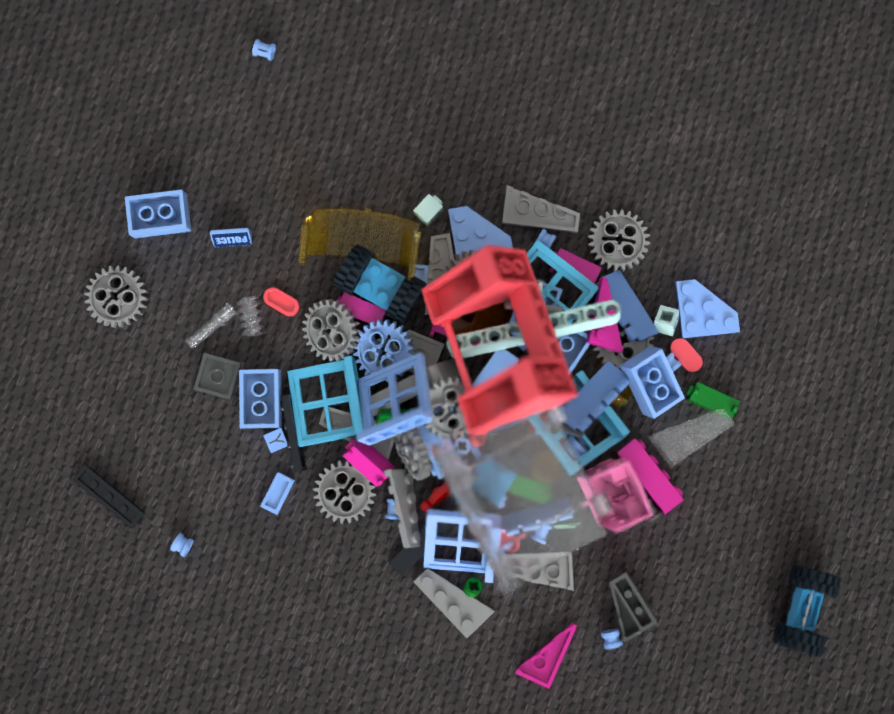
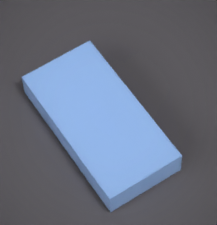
M277 472L260 507L278 515L295 480Z

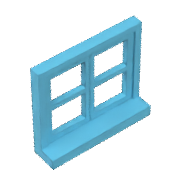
M539 240L527 252L530 264L538 256L557 271L548 285L542 290L543 300L549 297L566 311L585 306L599 289L598 286ZM563 276L583 291L570 309L550 294ZM574 319L569 320L568 323L571 324Z
M347 356L344 357V360L287 371L299 447L357 436L356 433L363 431L358 386L359 377L354 357ZM344 371L348 395L327 398L324 374ZM320 376L323 399L303 403L300 379ZM349 402L352 426L332 430L329 406ZM324 407L328 431L308 435L304 411Z
M583 371L577 373L572 379L577 393L589 381V378ZM610 405L605 406L606 409L597 419L610 436L594 447L586 435L583 434L582 439L590 450L574 461L559 442L568 433L560 430L553 434L539 416L542 412L527 416L571 476L623 440L630 432Z

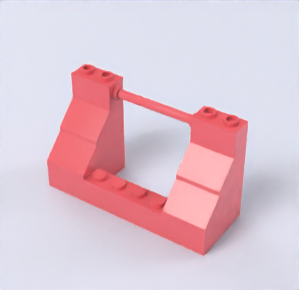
M486 245L421 289L432 324L441 325L445 328L465 388L464 394L457 397L469 435L484 434L501 424L555 408L578 396L525 250ZM510 300L530 357L524 358L480 385L472 387L452 328L453 321L462 315Z

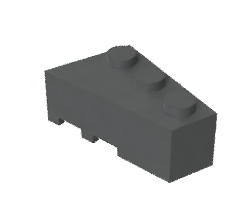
M627 568L609 578L625 643L656 625L658 620Z

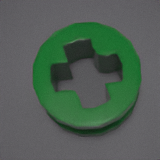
M470 578L464 584L463 590L468 597L473 598L479 595L483 586L477 578ZM474 584L476 588L471 591L470 587Z

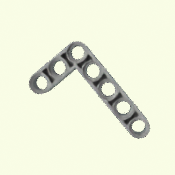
M454 358L426 368L428 387L430 389L434 388L432 382H435L437 385L439 384V378L446 382L447 376L451 377V379H454L455 376L460 377ZM415 374L397 383L398 393L416 386ZM389 387L372 395V404L390 397ZM417 391L398 399L399 404L417 396ZM391 402L373 409V417L378 414L380 409H391Z

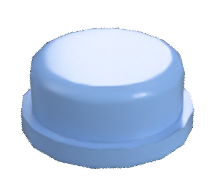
M568 434V437L564 440L565 447L576 459L590 450L582 438L580 439Z

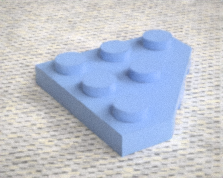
M469 207L448 209L456 254L462 256V251L469 253V250H475L476 253V251H479L486 245L513 248L511 236Z
M697 280L675 282L682 339L740 332L738 313Z

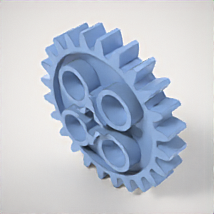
M379 319L377 324L372 321L370 326H363L365 331L361 330V332H358L361 337H359L360 340L356 341L358 346L355 349L358 351L353 356L359 357L355 363L362 364L359 370L366 369L365 376L387 367L386 359H390L394 364L415 355V353L410 352L415 346L409 344L413 338L406 337L409 331L402 332L403 325L397 328L396 321L390 325L389 319L385 320L384 324L382 319ZM376 333L381 335V343L376 340ZM393 341L399 344V350L394 349ZM369 351L375 354V360L369 357Z

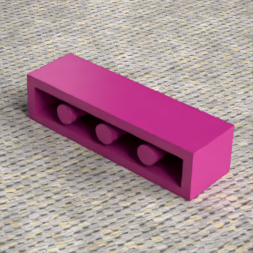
M632 438L615 453L619 458L624 457L629 461L645 492L653 499L652 501L664 514H667L684 500L681 497L683 493L676 485L673 486L669 482L671 478L664 469L661 471L658 468L656 458L652 454H647L645 444L640 439Z

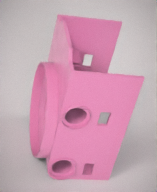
M624 457L617 460L607 459L592 468L576 474L599 526L618 532L653 516L641 482L629 461Z

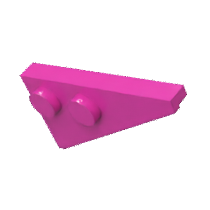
M602 277L599 279V289L597 290L594 304L612 301L608 280ZM610 310L607 314L613 315L615 311ZM592 315L591 319H595L597 316ZM617 323L588 331L586 343L617 353L623 352Z
M571 623L516 668L515 673L550 689L577 625Z

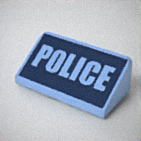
M248 228L210 231L214 247L252 244L251 231Z

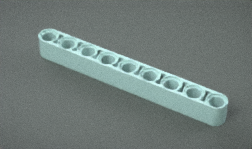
M613 300L552 313L549 314L552 323L558 325L554 328L556 336L560 337L616 324L620 320V305ZM610 310H613V311L616 312V313L613 314V315L607 314V312L610 311ZM589 315L597 316L595 319L587 318ZM571 319L577 320L574 324L568 323ZM517 322L455 335L458 345L461 346L460 351L463 358L525 345ZM513 332L519 333V335H517L516 337L510 336V334ZM495 336L500 337L497 341H491ZM448 340V341H447V348H448V350H449V353H450L451 357L454 358V355H453V352H452V349H451V346H450V343H449V340ZM474 341H480L478 345H472Z

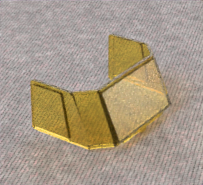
M340 207V209H314L302 225L299 263L304 266L310 255L330 254L347 257L352 248L359 244L375 254L374 259L378 261L397 263L409 268L408 280H411L415 276L421 236V232H419L420 224L407 218L397 217L395 214L373 212L371 208H365V210Z

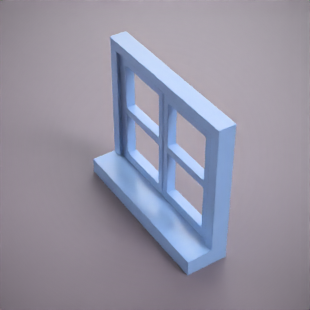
M417 353L358 379L363 431L356 433L357 441L372 445L433 420L424 354ZM414 368L416 386L398 393L396 375ZM388 379L390 397L372 404L370 386ZM417 391L419 408L400 415L398 399ZM391 402L392 419L374 426L372 410Z
M428 509L423 568L485 573V582L492 583L500 515ZM437 522L459 523L458 538L436 536ZM463 524L485 526L484 540L462 539ZM435 544L457 546L456 560L434 558ZM461 546L483 548L481 562L460 560Z

